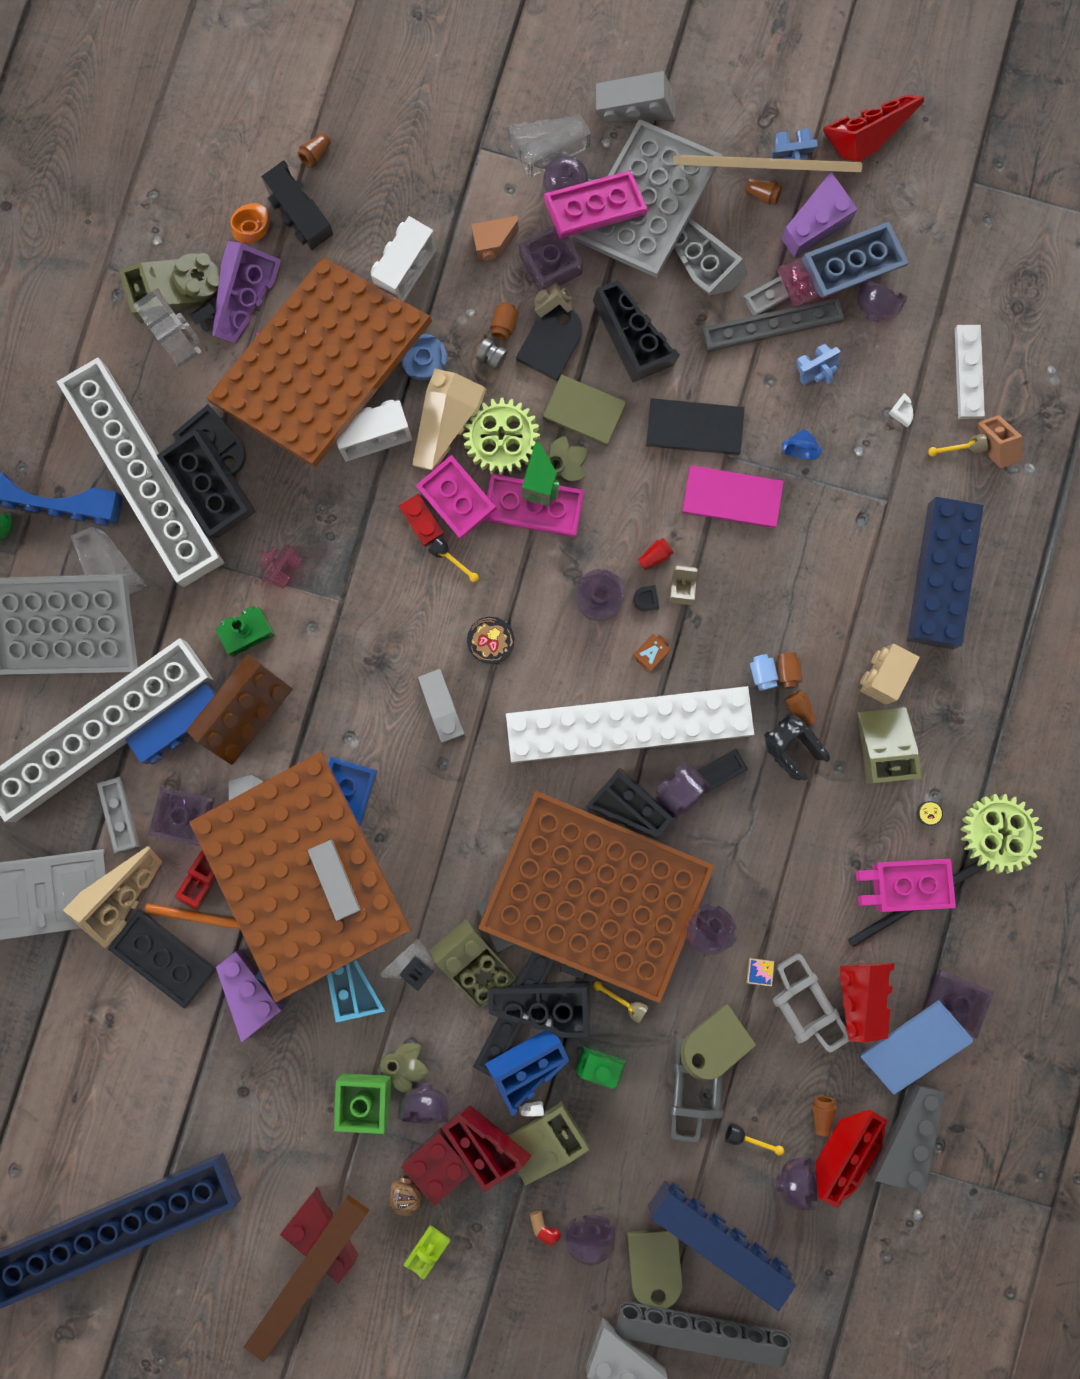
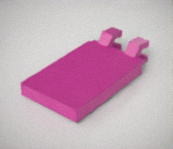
M951 859L877 862L872 866V870L855 872L856 881H873L875 894L857 896L858 906L876 905V910H880V912L956 908Z

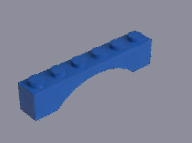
M0 471V503L4 508L16 510V506L23 507L24 511L39 514V511L48 512L47 515L56 518H62L63 515L71 516L72 520L78 522H85L86 519L94 520V523L107 527L109 523L118 524L123 497L115 491L91 488L71 497L43 498L21 490L7 475Z

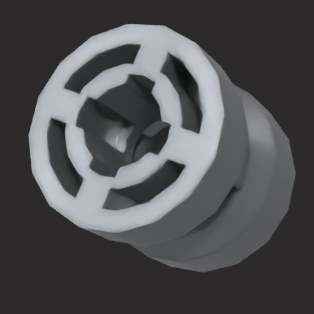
M486 338L479 347L475 359L481 363L487 362L491 369L497 371L503 364L508 350L503 347L494 346V342Z

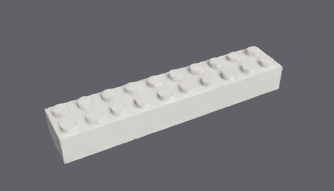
M96 358L58 380V385L176 583L186 587L223 565L225 562L156 456L159 452L108 367L99 358Z
M179 638L0 766V816L4 822H17L125 745L127 737L204 683L210 684L213 682L214 679L190 645Z
M748 686L506 713L511 763L743 738L754 735Z

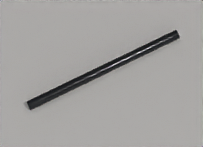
M979 860L954 874V886L984 869L987 863L978 866ZM893 911L850 937L848 941L852 947H855L913 911Z

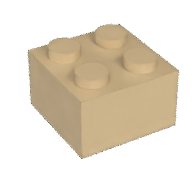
M894 643L886 648L883 647L881 651L877 650L871 660V663L874 664L871 671H866L861 679L860 684L863 686L860 692L885 705L897 701L920 657Z

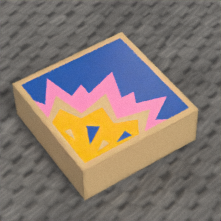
M749 958L746 983L772 986L774 961Z

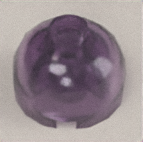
M560 156L553 159L547 165L543 175L545 193L589 182L588 172L584 164L571 156Z
M866 281L862 283L859 290L858 305L867 314L866 319L879 323L880 319L890 320L895 318L903 309L908 297L900 292L899 295H896L893 289Z
M707 903L696 909L687 922L686 934L690 944L698 952L716 955L726 951L736 941V937H734L736 925L731 915L720 906L715 908Z
M418 1083V1088L410 1089L403 1095L399 1105L398 1120L402 1119L404 1122L428 1124V1122L436 1119L435 1124L448 1122L449 1112L448 1102L439 1090L432 1089L433 1084Z
M812 1157L795 1158L786 1162L782 1168L781 1176L776 1178L777 1191L782 1192L784 1200L795 1209H816L812 1201H817L818 1187L816 1172L811 1173L810 1165H815Z
M599 1215L583 1216L585 1221L576 1222V1218L571 1220L565 1229V1242L572 1258L579 1263L589 1266L597 1265L607 1260L612 1254L615 1245V1227L610 1225V1220Z

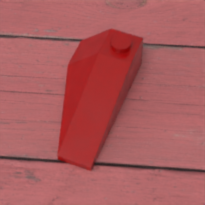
M908 94L882 103L881 109L860 111L861 116L851 120L848 116L825 126L823 133L842 159L852 160V162H863L866 160V157L875 153L924 103V97Z

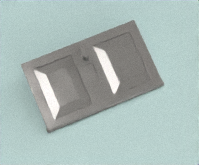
M98 849L0 862V940L80 929L81 927L63 910L81 891L106 875L105 850Z

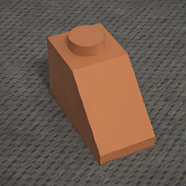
M517 215L471 224L477 260L490 261L501 256L519 230Z
M1000 415L977 422L980 434L984 433L987 438V453L1000 468L1023 461V436Z

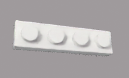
M957 325L954 329L958 419H982L985 416L981 325Z

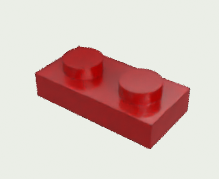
M419 493L399 505V508L424 547L444 535V532Z

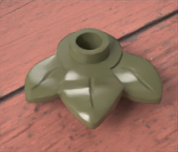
M565 436L556 439L551 445L548 458L551 463L557 462L560 465L558 469H555L557 477L561 476L565 480L573 482L579 481L586 476L585 470L580 465L586 458L587 449L579 446L569 447Z
M402 1044L395 1053L385 1055L381 1061V1072L383 1075L391 1076L393 1087L400 1092L410 1093L412 1082L420 1081L429 1074L428 1068L417 1059L421 1050L420 1044ZM395 1062L397 1069L390 1070L388 1063Z

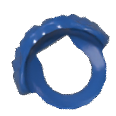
M802 429L782 443L785 455L801 457L802 459L816 460L823 450L816 442V438L805 429Z

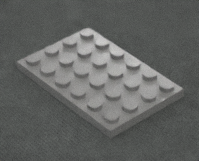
M639 119L608 176L631 170L648 208L647 215L575 234V241L658 278L718 168L673 165V156H722V154Z
M127 574L0 578V675L133 672L138 668Z

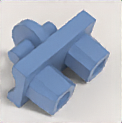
M810 128L798 130L796 132L797 142L790 143L789 132H779L774 138V148L771 151L772 159L786 157L784 159L808 160V156L802 154L813 153L814 148L818 147L817 139L813 140Z
M823 344L815 350L816 359L811 360L808 355H803L797 359L800 382L803 386L814 380L816 382L824 380L827 384L833 382V374L838 371L837 367L840 366L839 355L841 351L837 347L831 349L827 344Z

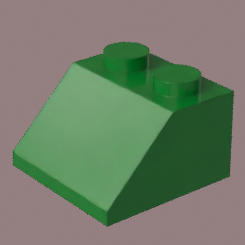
M535 442L522 485V499L550 507L551 501H556L560 481L556 480L557 472L539 442Z

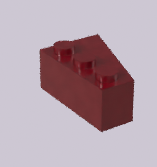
M471 1105L451 1117L442 1127V1130L484 1192L523 1168L531 1158L527 1151Z
M318 1187L314 1189L280 1234L305 1257L333 1218V1212L326 1205ZM348 1240L326 1272L338 1284L355 1264L358 1253L350 1240Z

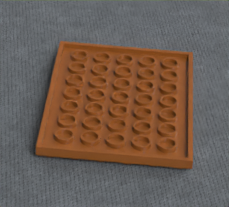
M322 257L206 398L211 404L316 468L431 324L432 319L428 314Z
M321 751L189 822L275 1002L288 997L411 931ZM329 840L334 842L361 908V911L339 921H336L308 853L309 849Z
M534 790L478 929L660 1003L715 865Z

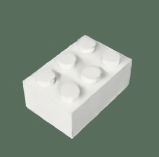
M408 216L405 223L401 222L397 228L396 237L392 242L387 243L380 262L376 261L371 269L374 285L404 301L437 250L434 231Z
M387 400L379 407L373 409L366 407L359 412L336 441L345 462L412 441L400 400Z

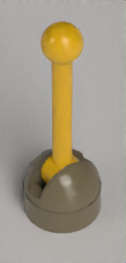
M983 433L972 436L967 444L938 449L931 447L928 450V454L933 457L937 453L969 448L974 453H985L988 450L986 435Z
M600 981L593 983L594 990L602 991L627 1007L629 1017L638 1024L640 1023L649 1006L639 1001L630 1004L603 987Z

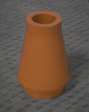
M321 132L318 136L301 145L297 152L300 161L307 167L317 165L326 148L331 144L329 137Z
M750 178L746 186V193L755 196L768 205L771 203L776 205L782 191V186L778 185V182L754 180Z
M798 690L785 699L786 707L795 716L803 720L807 727L817 721L807 693L804 694L802 690Z
M817 1096L812 1103L815 1134L819 1136L830 1135V1129L837 1109L833 1098Z

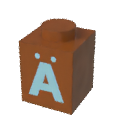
M652 634L633 654L632 658L650 673L669 653V643L661 635L656 637Z

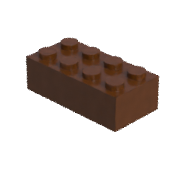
M247 654L186 731L197 743L233 765L293 688Z

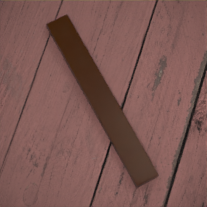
M350 1195L346 1197L244 1345L246 1350L262 1362L266 1360L367 1215L368 1208Z

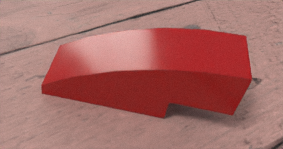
M203 850L200 851L189 868L186 879L175 894L177 901L197 912L217 880Z

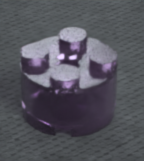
M596 569L585 574L579 582L576 592V603L579 610L586 618L594 621H606L613 618L621 610L625 598V587L622 580L616 574L605 569ZM597 591H600L601 594H606L603 600H600L599 597L595 598Z
M685 762L675 770L674 778L670 782L666 779L656 789V799L675 819L680 817L679 811L684 814L702 797L701 793L705 791L703 788L708 791L712 786L691 764L687 765Z

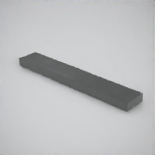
M836 297L703 327L702 333L707 352L840 323L845 318L840 299Z

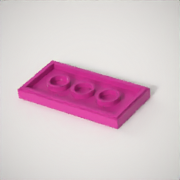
M631 170L544 193L543 196L559 238L647 215L648 208Z
M690 465L682 513L776 528L784 481Z
M491 474L487 497L496 506L497 510L485 519V522L576 537L584 490L559 486L556 501H551L550 507L522 499L524 479Z

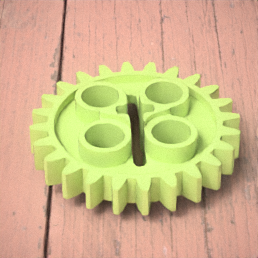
M503 398L500 399L499 404H496L494 399H491V406L489 407L483 402V410H479L476 413V417L471 416L469 418L472 424L464 425L465 430L468 431L463 434L464 439L469 440L464 443L465 449H470L467 452L468 456H475L473 460L475 465L482 462L481 469L483 471L489 466L491 474L495 472V469H499L500 475H503L504 469H508V472L512 474V467H516L521 471L520 463L523 462L529 465L527 457H531L535 441L540 440V434L534 433L539 430V425L533 424L536 421L535 416L528 417L530 409L527 408L522 411L521 402L515 407L513 399L508 404L504 403ZM489 421L496 423V426L492 429L484 427ZM516 421L520 425L516 429H510L508 424ZM501 433L505 434L503 440H499ZM488 444L496 446L492 452L484 450V447ZM511 444H517L519 446V449L516 452H510L507 450V448Z
M996 794L990 796V799L986 796L981 799V802H975L973 804L975 809H968L966 812L969 816L962 819L963 822L968 824L960 828L961 831L967 833L961 840L969 842V845L964 849H972L973 853L970 858L978 857V866L987 863V871L992 870L994 867L997 874L1003 872L1004 869L1007 874L1013 872V868L1019 871L1022 869V865L1026 867L1031 864L1029 859L1037 857L1033 851L1041 849V846L1036 844V842L1042 840L1043 837L1036 835V832L1041 830L1042 827L1034 825L1039 818H1031L1030 814L1033 809L1025 811V802L1017 805L1016 797L1008 801L1006 794L1000 796V798ZM986 815H990L993 818L994 825H990L987 822ZM1011 818L1017 821V829L1011 825ZM985 838L992 842V850L986 847ZM1010 842L1016 845V853L1009 848Z

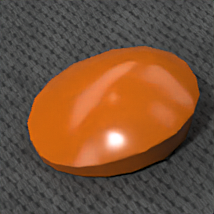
M257 203L241 206L234 212L230 220L232 236L235 240L244 244H252L259 241L266 234L270 224L267 209Z

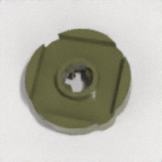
M189 253L181 256L176 261L172 280L176 289L184 296L187 294L196 301L208 300L215 295L219 286L220 271L207 254ZM193 273L199 274L201 276L202 281H198L197 278H192L191 275H193Z

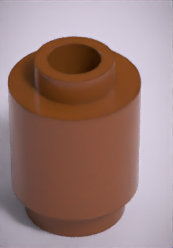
M503 302L501 305L496 306L490 326L493 337L500 340H508L513 334L519 313L513 304Z
M788 652L777 655L778 684L783 685L784 689L798 687V683H801L803 680L800 658H797V653Z

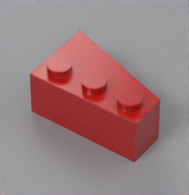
M859 963L840 966V981L843 991V1007L845 1009L848 1041L865 1043L888 1039L891 1009L887 1007L888 994H892L893 986L889 985L890 971H894V963Z

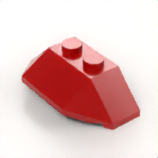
M868 1109L840 1119L815 1162L818 1197L820 1200L838 1208L842 1201L848 1199L859 1188L883 1146L885 1126L888 1121L886 1118Z

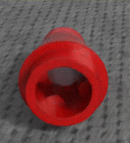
M662 538L659 541L656 540L638 558V561L646 571L655 565L671 559L670 556L674 552L665 539Z

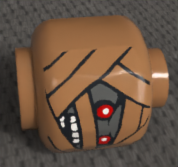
M402 1175L400 1180H396L391 1184L389 1205L394 1209L395 1214L403 1216L414 1215V1211L421 1208L423 1193L408 1175Z

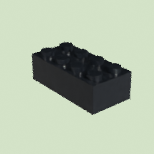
M194 429L156 455L208 537H220L256 512L205 431Z

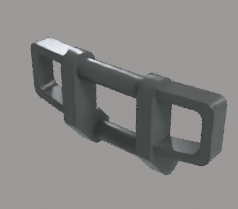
M679 1038L676 1046V1059L673 1063L675 1086L674 1102L671 1105L670 1114H672L671 1137L674 1140L698 1142L701 1138L704 1119L723 1118L724 1109H721L723 1075H726V1072L720 1077L713 1079L712 1108L683 1106L685 1073L688 1072L681 1063L680 1054L681 1045L685 1038ZM693 1064V1066L697 1069L701 1066L699 1064ZM678 1116L699 1118L696 1135H684L677 1132Z

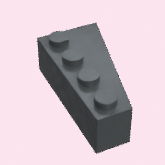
M918 1082L911 1084L899 1109L900 1113L895 1123H892L889 1129L890 1133L878 1153L879 1156L874 1166H871L868 1172L874 1181L925 1193L945 1092L937 1087Z

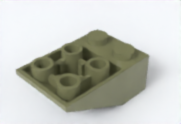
M178 259L141 262L119 269L131 312L139 323L207 302V300H193V297L187 294L184 296L176 289L172 280V273ZM197 273L191 275L192 278H197L200 281Z
M906 707L858 712L866 784L921 779L919 752Z
M467 919L429 950L436 965L479 1010H482L488 1004V988L508 987L517 979L516 975Z
M562 1101L546 1110L543 1116H537L508 1135V1137L531 1155L525 1166L517 1171L525 1185L569 1164L589 1151L587 1140Z

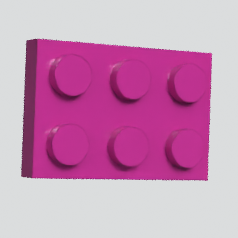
M452 455L416 485L418 490L461 540L497 510L496 506Z

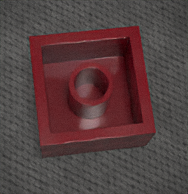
M442 1127L410 1154L401 1166L433 1206L439 1203L471 1174L442 1130Z

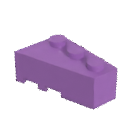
M832 172L829 173L785 228L781 240L794 258L850 223L857 211V207Z

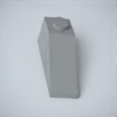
M441 669L419 676L418 679L441 743L446 744L466 736Z

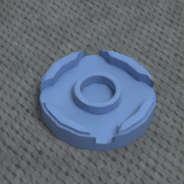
M422 334L401 360L403 370L409 377L417 381H430L434 369L444 370L446 367L447 353L444 345L436 337L430 334Z

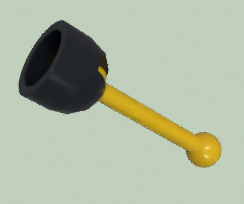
M438 537L428 549V552L437 558H448L469 576L470 581L477 582L479 579L478 574L472 573L448 553L449 547L446 541Z
M734 1123L729 1124L725 1134L726 1143L739 1145L746 1141L774 1151L778 1156L784 1154L782 1146L778 1145L775 1147L747 1137L741 1126Z

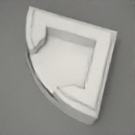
M904 393L889 412V415L908 427L913 420V408L910 398Z
M543 1102L521 1103L519 1105V1114L522 1116H543Z

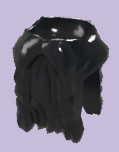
M787 715L778 722V726L774 730L764 734L768 753L774 757L775 762L779 763V766L784 768L790 778L800 781L802 779L805 781L808 779L806 774L786 752L788 744L795 737H798L816 760H824L825 762L830 760L828 751L823 748L822 743L815 736L814 732L797 716Z

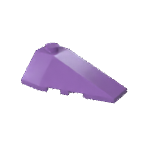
M227 242L221 263L213 336L232 343L237 341L250 321L249 317L252 312L262 303V297L267 289H271L275 283L281 259L242 243Z

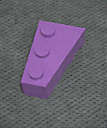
M242 949L235 951L216 967L241 1042L286 1008L281 1000L278 1002L274 1001L265 983L255 978L258 969Z

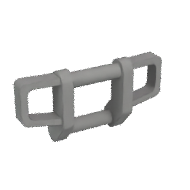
M797 953L778 964L777 971L785 989L776 995L772 1001L776 1007L779 1006L796 1034L794 1037L798 1044L803 1043L814 1035L825 1050L833 1052L849 1042L846 1027L839 1018V1012L837 1009H833L817 982L818 977L815 972L812 973L804 957ZM799 960L807 975L789 985L784 968ZM809 986L825 1014L802 1027L787 1001L793 995ZM836 1021L843 1033V1037L833 1044L827 1045L817 1031Z

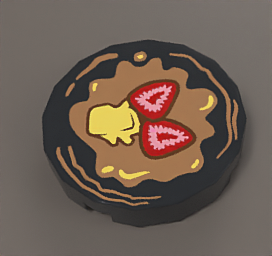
M488 616L481 618L471 626L468 632L467 645L469 651L476 660L484 664L494 665L502 662L510 656L514 648L515 637L512 628L506 621L498 617Z

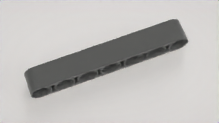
M626 1302L620 1306L615 1326L617 1334L625 1339L773 1367H783L786 1364L792 1345L791 1337L781 1330L632 1302Z

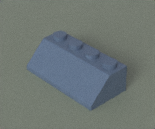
M886 222L804 254L797 267L806 286L824 298L907 266L909 262L890 222Z

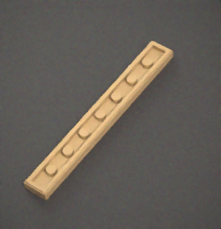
M699 155L673 156V165L862 172L861 162Z

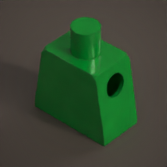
M582 1046L575 1071L584 1080L616 1089L620 1085L627 1061Z

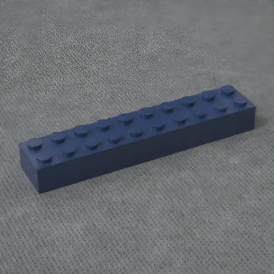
M224 1153L217 1154L0 1248V1309L234 1208L241 1200V1196Z

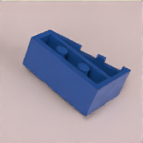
M544 1030L487 1062L485 1065L504 1104L513 1117L518 1112L517 1107L526 1098L530 1100L535 1095L534 1091L544 1081L547 1083L569 1062V1059L557 1035Z

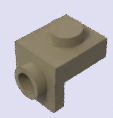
M555 282L549 288L541 290L534 298L535 312L540 317H543L559 304L566 312H570L572 310V297L566 288L562 289Z
M674 566L669 603L694 605L698 575L697 568Z

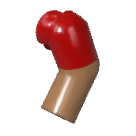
M542 1211L530 1213L535 1237L546 1245H555V1242H558L561 1238L559 1230L555 1228L550 1230L545 1226Z

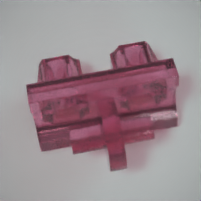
M800 258L787 265L778 267L777 271L794 308L817 298L809 280L810 275L805 271Z
M289 544L285 545L276 559L274 557L279 550L272 546L268 554L261 550L259 555L264 560L260 567L266 570L269 564L272 563V566L262 579L267 584L272 583L281 588L285 587L290 577L282 573L280 569L285 563L296 570L302 561V558L293 551L294 548Z

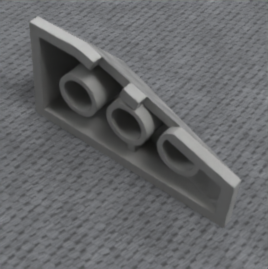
M689 219L674 248L693 282L709 295L732 291L748 274L743 258L694 220Z

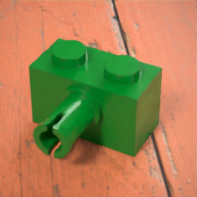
M249 607L241 612V616L235 617V619L233 617L227 618L220 622L221 626L215 628L228 655L234 657L276 636L264 611L260 607Z

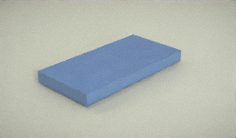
M938 1000L888 1035V1039L880 1040L862 1052L861 1058L893 1094H896L973 1042V1038Z

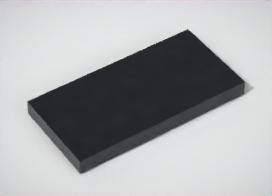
M651 398L646 446L740 455L745 407Z
M141 909L136 911L108 948L109 951L184 1009L187 1008L216 970L215 966Z

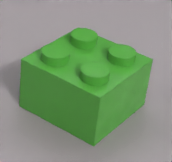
M342 1073L336 1080L334 1131L384 1134L390 1126L391 1076Z

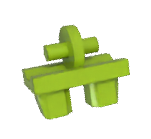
M429 1225L404 1262V1266L414 1271L424 1280L449 1244L450 1238Z

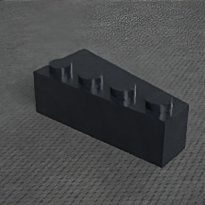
M617 280L597 288L593 302L632 382L674 366L680 354L675 348H671L662 332L659 333L648 315H644L638 308V303L620 281Z

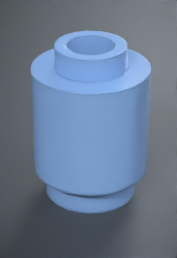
M767 654L753 657L754 662L750 663L755 686H758L759 691L778 687L777 681L779 679L774 659L768 658Z

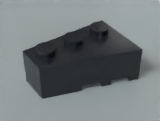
M283 160L261 176L269 193L267 200L275 210L279 208L283 213L281 218L289 228L293 226L297 231L295 236L302 245L307 244L312 251L334 234L330 223L315 202L301 188L303 185L300 181L293 178L288 164Z
M620 767L586 806L656 837L674 820V815Z

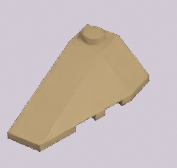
M434 369L426 390L412 464L414 467L430 471L437 468L451 449L450 444L465 430L463 426L471 416L474 417L479 411L487 390L485 387L454 372Z
M147 846L81 891L63 911L95 941L106 948L127 923L125 918L131 908H136L139 903L136 899L142 889L149 886L163 861Z

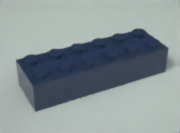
M935 497L928 503L908 628V642L953 650L962 646L984 505L942 497Z
M664 1181L648 1204L651 1219L779 1312L796 1287L792 1279L793 1274L787 1269L788 1265L778 1257H775L773 1260L766 1254L768 1251L759 1243L754 1242V1244H751L746 1239L747 1236L740 1229L734 1227L732 1230L725 1224L726 1220L716 1212H713V1214L707 1212L704 1209L706 1206L695 1197L692 1200L684 1194L685 1190L678 1184L673 1182L670 1185Z

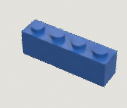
M204 683L125 739L141 763L153 765L164 757L163 753L169 749L173 751L184 743L182 740L189 736L186 730L216 694L211 685Z

